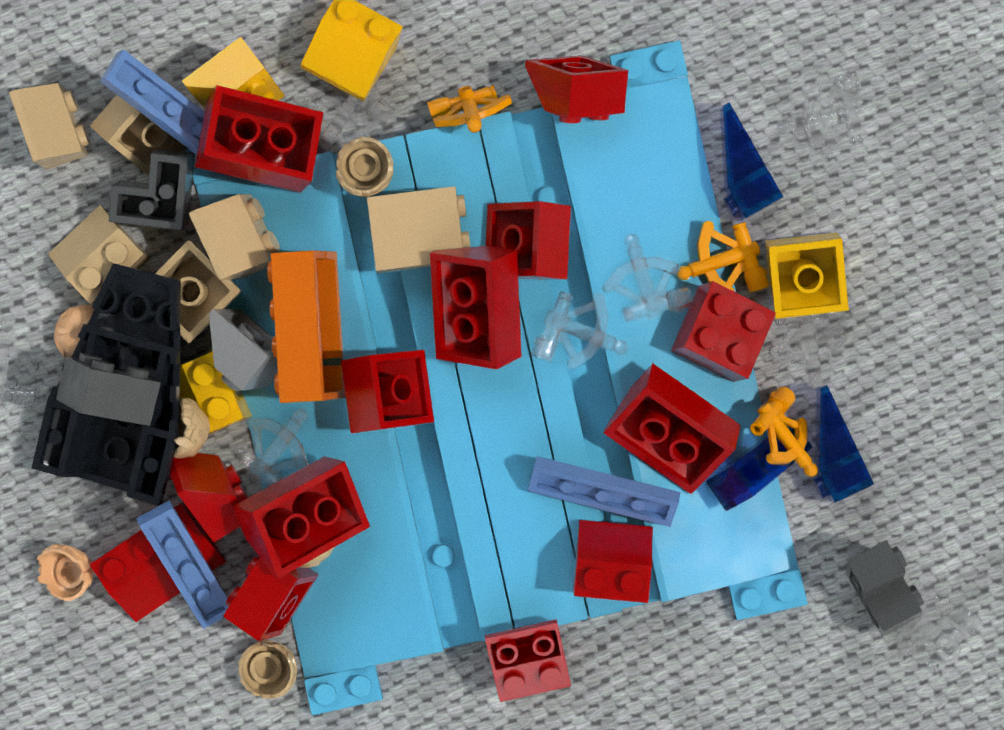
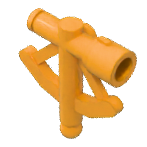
M469 85L463 86L457 90L459 94L457 97L450 99L449 97H441L427 102L435 127L467 124L468 130L472 133H477L481 130V119L493 115L512 104L510 95L497 97L494 85L473 91ZM479 104L486 105L481 108H477V105Z
M711 221L703 222L697 241L698 261L689 263L688 266H681L677 270V276L681 280H687L690 277L693 278L704 274L708 282L714 281L734 292L735 290L732 286L742 272L744 273L743 276L749 293L770 286L766 276L768 275L767 270L762 265L759 266L757 255H760L759 246L756 241H751L746 222L732 226L736 241L714 230V224ZM711 237L733 249L710 256L709 243ZM737 263L726 282L718 276L717 269Z
M779 387L776 391L771 392L768 402L756 410L759 416L751 424L750 430L754 435L761 436L767 429L771 453L766 455V460L769 464L786 465L794 460L800 468H803L806 476L813 477L817 474L818 467L815 463L811 462V457L804 450L807 443V421L803 417L793 420L784 415L795 402V395L791 389ZM787 426L795 429V437ZM776 437L787 450L786 452H778Z

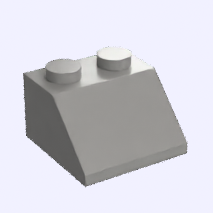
M213 309L209 314L214 367L223 374L221 377L222 381L236 391L268 388L274 380L275 374L278 373L277 358L274 357L272 352L273 337L241 309Z

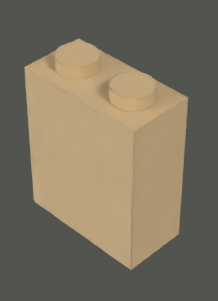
M455 186L367 197L377 273L431 267L430 252L470 247L469 231L461 232L460 217H467L464 195H457Z

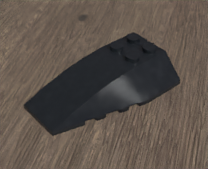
M113 263L92 306L94 308L88 324H83L77 336L80 340L73 355L68 357L79 359L80 353H86L101 357L102 361L115 364L114 370L126 372L127 366H133L150 371L148 377L161 382L151 425L147 426L81 414L56 400L59 381L57 386H53L47 399L31 468L59 477H79L126 491V497L160 506L163 503L176 448L174 439L179 436L181 280Z

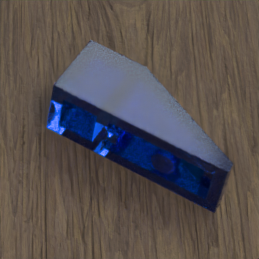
M728 102L720 109L724 191L727 194L723 201L732 217L739 215L741 221H744L783 198V195L730 102Z
M822 385L816 388L814 463L818 467V477L814 478L813 482L822 499L828 497L830 502L836 503L874 485V482L828 386Z
M787 426L795 437V429ZM768 435L705 481L725 511L755 496L795 462L793 460L786 465L769 464L766 460V455L771 453ZM776 437L778 452H786L787 450ZM808 439L804 448L806 452L813 448Z

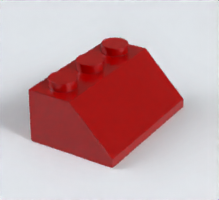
M478 246L430 252L436 359L497 370L522 357L517 250Z
M652 363L631 386L603 433L692 494L736 449L741 425Z
M326 456L232 506L246 540L275 578L278 579L370 527L345 461Z
M180 503L174 507L211 570L213 571L227 562L185 503ZM142 530L90 564V567L108 594L135 622H138L181 593Z

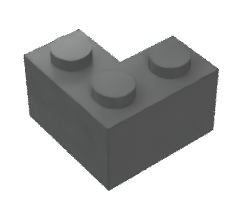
M157 149L152 152L149 183L119 180L111 185L109 222L174 230L184 229L189 224L195 153Z
M80 353L79 359L66 356L56 400L81 414L147 426L151 425L161 382L148 377L150 371L133 366H127L126 372L114 370L115 364L102 361L101 357L86 353Z
M887 540L848 560L846 575L882 637L919 618L922 613L920 606L924 604L917 588L914 585L908 587L904 580L906 572L904 567L907 566L904 556L897 546L891 549Z

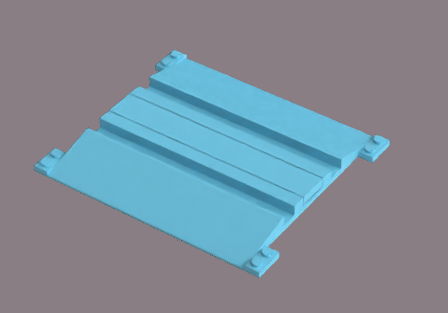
M680 40L609 57L611 65L629 71L625 113L609 115L608 120H592L585 117L581 118L580 123H564L559 121V116L546 112L544 108H539L512 115L509 111L481 119L482 128L477 133L470 132L467 124L406 134V138L402 135L379 140L387 147L392 156L393 176L386 189L369 197L455 186L457 195H464L467 217H460L461 232L469 231L470 247L485 246L487 204L542 201L571 206L567 280L518 279L522 357L497 370L436 359L431 267L385 273L376 272L367 197L350 194L339 184L336 178V159L338 158V153L334 154L333 151L316 155L312 182L301 193L194 167L193 179L197 188L200 206L204 207L237 194H251L253 198L260 202L264 210L265 217L262 219L267 230L273 232L279 242L280 250L277 251L278 253L310 250L337 252L343 357L322 359L323 366L341 365V360L368 355L415 350L425 351L434 422L351 434L346 398L280 403L279 395L275 392L274 380L268 388L242 391L252 417L248 418V424L263 489L324 456L342 460L347 465L370 527L334 547L331 555L322 561L320 565L310 567L311 570L319 575L291 618L312 715L383 700L376 667L378 664L443 652L445 648L482 640V642H485L484 635L555 619H557L559 626L586 620L588 616L595 618L622 612L624 608L646 604L573 595L579 519L653 527L652 570L648 603L671 601L728 586L736 620L808 605L775 464H769L766 460V455L771 453L768 432L766 429L761 436H756L750 430L751 424L759 416L756 410L762 406L754 369H752L749 379L733 382L671 351L698 286L708 283L704 274L693 278L690 277L687 280H681L677 276V270L681 266H688L689 263L698 261L697 241L703 222L711 221L714 224V230L723 234ZM711 237L709 243L710 256L727 251L724 243ZM730 265L716 270L718 276L725 282L732 272ZM267 267L244 279H232L241 292L225 309H241L272 337L276 336L275 321L271 319L269 311L270 301L273 299V286L268 280ZM652 363L741 425L736 449L692 494L603 433L631 386ZM536 456L680 492L679 504L671 527L529 492L528 487Z

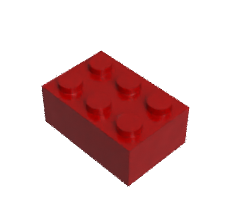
M216 85L207 98L194 167L301 193L312 182L324 112Z

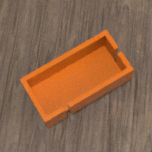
M310 250L270 253L271 262L267 266V276L273 286V299L270 301L269 311L271 319L275 321L276 336L272 339V352L274 357L277 358L278 373L274 377V388L276 394L279 395L280 403L346 398L341 365L323 366L322 359L343 357L337 252Z

